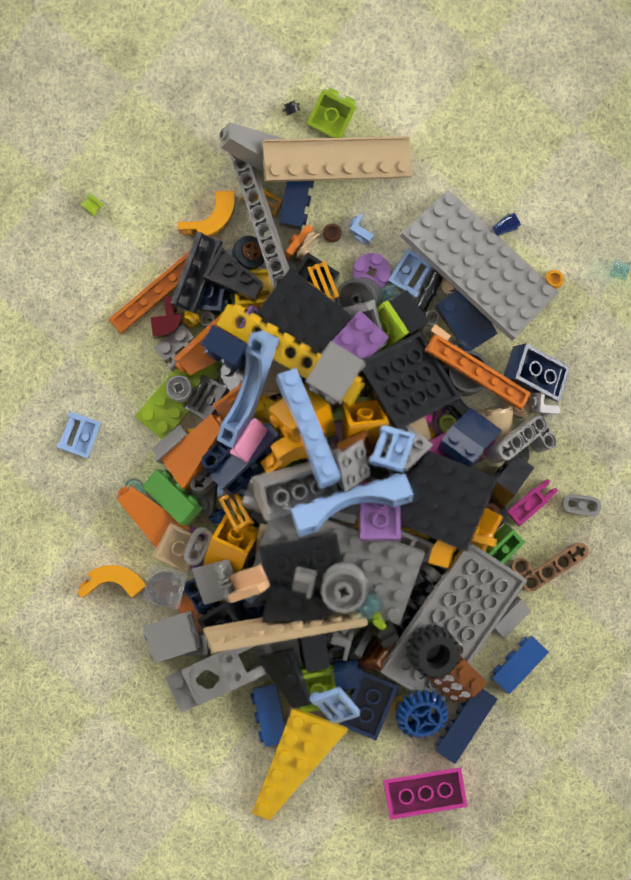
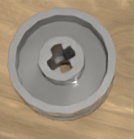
M342 562L331 566L323 576L322 596L324 602L334 611L343 613L354 611L361 606L366 593L364 573L352 563Z

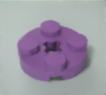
M367 253L360 256L354 263L353 278L368 277L374 280L381 289L387 284L391 269L388 261L381 254ZM372 267V269L377 270L374 277L366 274L369 271L368 268Z

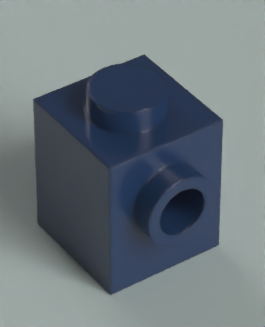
M358 661L334 664L333 674L336 688H360V681L364 679L363 669L359 668Z

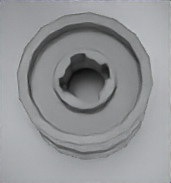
M173 376L166 384L167 394L177 403L187 402L193 394L192 385L184 376Z

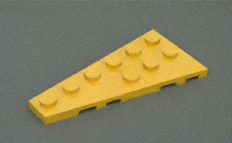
M292 709L252 814L271 820L344 736L348 728L301 709Z

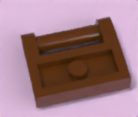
M379 637L373 638L362 657L358 660L359 668H362L363 671L372 669L381 671L386 658L397 642L384 648Z

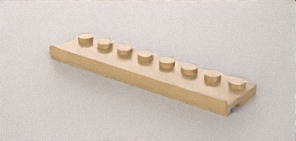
M409 136L265 139L261 144L264 157L265 182L411 178L413 176Z
M354 610L347 613L335 612L325 614L323 620L262 622V617L205 627L204 635L211 652L215 653L368 626L367 617L363 612Z

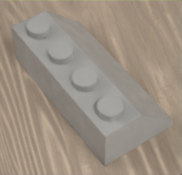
M310 461L252 477L255 497L266 521L291 514V509L298 504H309L317 498L324 497L325 499L338 492L337 483L319 489Z

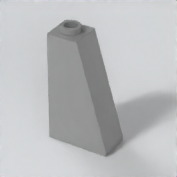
M230 122L219 132L221 149L264 172L262 141L265 139H284Z

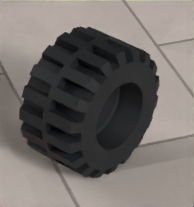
M426 625L425 629L421 627L418 633L414 632L412 639L409 638L408 643L410 646L406 647V650L409 652L407 653V658L421 675L428 679L430 677L437 679L438 676L444 678V674H451L450 670L457 667L456 662L460 661L458 655L461 654V650L458 648L460 645L445 628H440L438 625L433 627ZM441 645L435 657L426 659L428 651L433 646Z

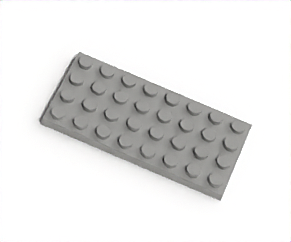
M447 190L400 235L407 244L511 341L559 293L450 190Z
M291 514L268 520L260 546L337 533L342 561L359 567L364 573L366 580L365 599L361 606L355 610L368 615L379 612L383 620H390V622L400 625L425 551L396 541H360V529L331 519H327L318 532L302 537L298 536ZM259 550L253 567L262 566Z
M471 543L468 552L464 550L458 552L450 567L447 568L401 635L400 640L394 645L380 672L414 693H417V690L421 693L425 689L428 692L433 690L436 695L439 694L445 700L446 696L409 662L410 660L407 658V653L409 652L406 650V647L410 646L408 643L409 638L412 639L414 637L412 634L414 632L418 633L421 627L425 629L426 625L443 627L459 643L460 655L470 664L527 582V579ZM441 645L433 646L428 651L426 659L435 657Z

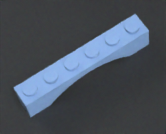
M265 331L252 333L245 351L246 369L243 383L234 405L222 422L217 437L218 441L231 448L235 446L249 422L253 420L279 342V338Z
M297 368L278 374L276 383L299 429L319 489L338 483L341 477Z
M393 474L388 479L382 481L379 479L374 480L370 485L363 487L361 485L355 486L351 491L344 493L340 491L325 499L324 497L317 498L309 504H298L291 509V515L298 536L302 537L318 532L331 515L350 505L374 502L396 507L412 502L413 493L405 474Z

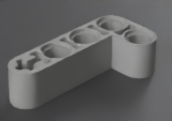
M543 416L529 418L489 447L487 457L493 464L511 459L529 444L537 453L555 448L557 443L556 437Z

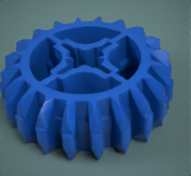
M425 689L423 693L417 690L416 694L410 692V696H404V702H399V707L396 708L395 719L398 722V727L404 735L408 734L410 738L415 736L417 740L421 736L426 739L427 735L433 737L435 731L440 733L439 727H445L444 722L448 721L446 703L433 690L428 692ZM433 707L435 708L434 714L431 711ZM409 715L412 716L411 722L408 720Z

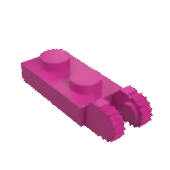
M548 478L507 511V514L518 527L542 508L558 492L554 488L545 497L541 494L540 491L550 483Z

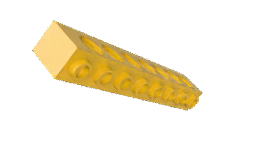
M237 303L227 305L216 325L246 343L249 342L251 334L255 332L257 327L279 338V345L276 348L273 359L291 370L297 368L299 375L306 379L309 377L321 358V353L314 354L311 352L312 348L304 343L299 345L294 342L295 338L287 333L283 335L277 331L279 328L273 324L268 323L266 325L261 322L262 318L254 313L249 315L244 312L245 308ZM241 317L246 321L243 328L238 325V320ZM290 347H293L296 351L293 358H290L287 353ZM307 357L312 360L310 368L304 365V360ZM357 375L342 401L349 405L354 404L365 385L361 382V377Z

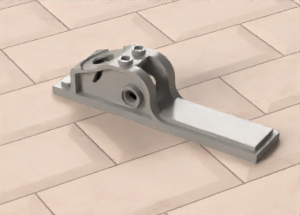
M328 632L329 642L326 644L331 643L333 632ZM297 638L271 643L273 652L293 648L296 658L300 657ZM259 645L221 651L165 677L180 712L182 713L195 706H199L267 674L262 665L246 673L238 655L254 647L258 657L264 655L265 652L261 653ZM204 670H210L219 676V682L211 689L204 688L196 681L197 677Z

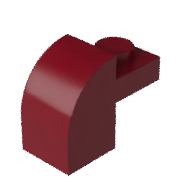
M164 296L166 315L151 317L154 339L168 337L182 324V315L174 314V312H177V306L171 304V296Z

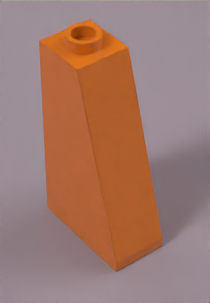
M223 312L173 358L177 363L175 367L182 374L185 372L192 375L217 362L204 353V348L201 346L212 325L236 338L233 334L216 325Z
M210 414L161 459L182 489L191 490V480L204 468L201 462L202 457L217 441L222 422L224 421V418L220 415Z
M124 486L117 492L116 498L156 548L170 522L187 531L190 530L188 525H180L160 504L134 486Z

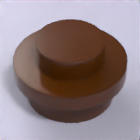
M328 224L323 229V237L327 242L335 243L341 238L342 231L338 225Z

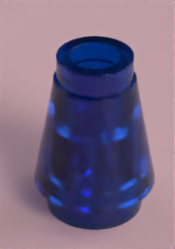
M514 212L508 213L492 229L497 236L518 230L521 223Z

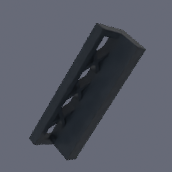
M197 231L171 304L197 314L208 282L203 280V275L219 247L222 246V241Z

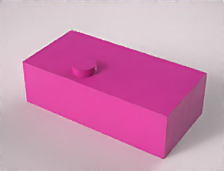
M461 767L383 780L390 820L468 807Z

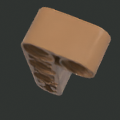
M575 543L534 570L524 558L514 559L510 564V568L526 579L529 577L534 579L535 585L533 588H528L526 583L522 587L525 591L532 592L584 560L588 556L589 550L585 544ZM576 547L582 548V556L575 555L571 558L570 554H573L577 551ZM560 557H565L567 560V565L563 568L558 564ZM518 561L524 564L522 572H518L515 569V564ZM544 567H548L551 570V575L548 578L542 575Z

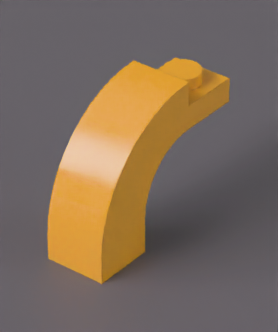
M215 191L216 203L213 213L202 221L178 222L179 233H182L184 236H192L199 231L208 237L219 234L226 228L233 217L235 191Z
M283 437L270 446L273 452L261 464L266 473L283 469L294 460L301 458L309 459L303 440L295 443L290 437Z
M478 526L472 542L496 547L497 539L493 538L494 534L482 532V535H479L480 527ZM438 540L432 549L428 563L449 568L457 548Z
M106 565L87 573L92 580L89 582L87 579L78 586L80 590L77 593L81 598H84L101 584L115 582L121 585L131 598H134L148 585L136 572L129 568Z

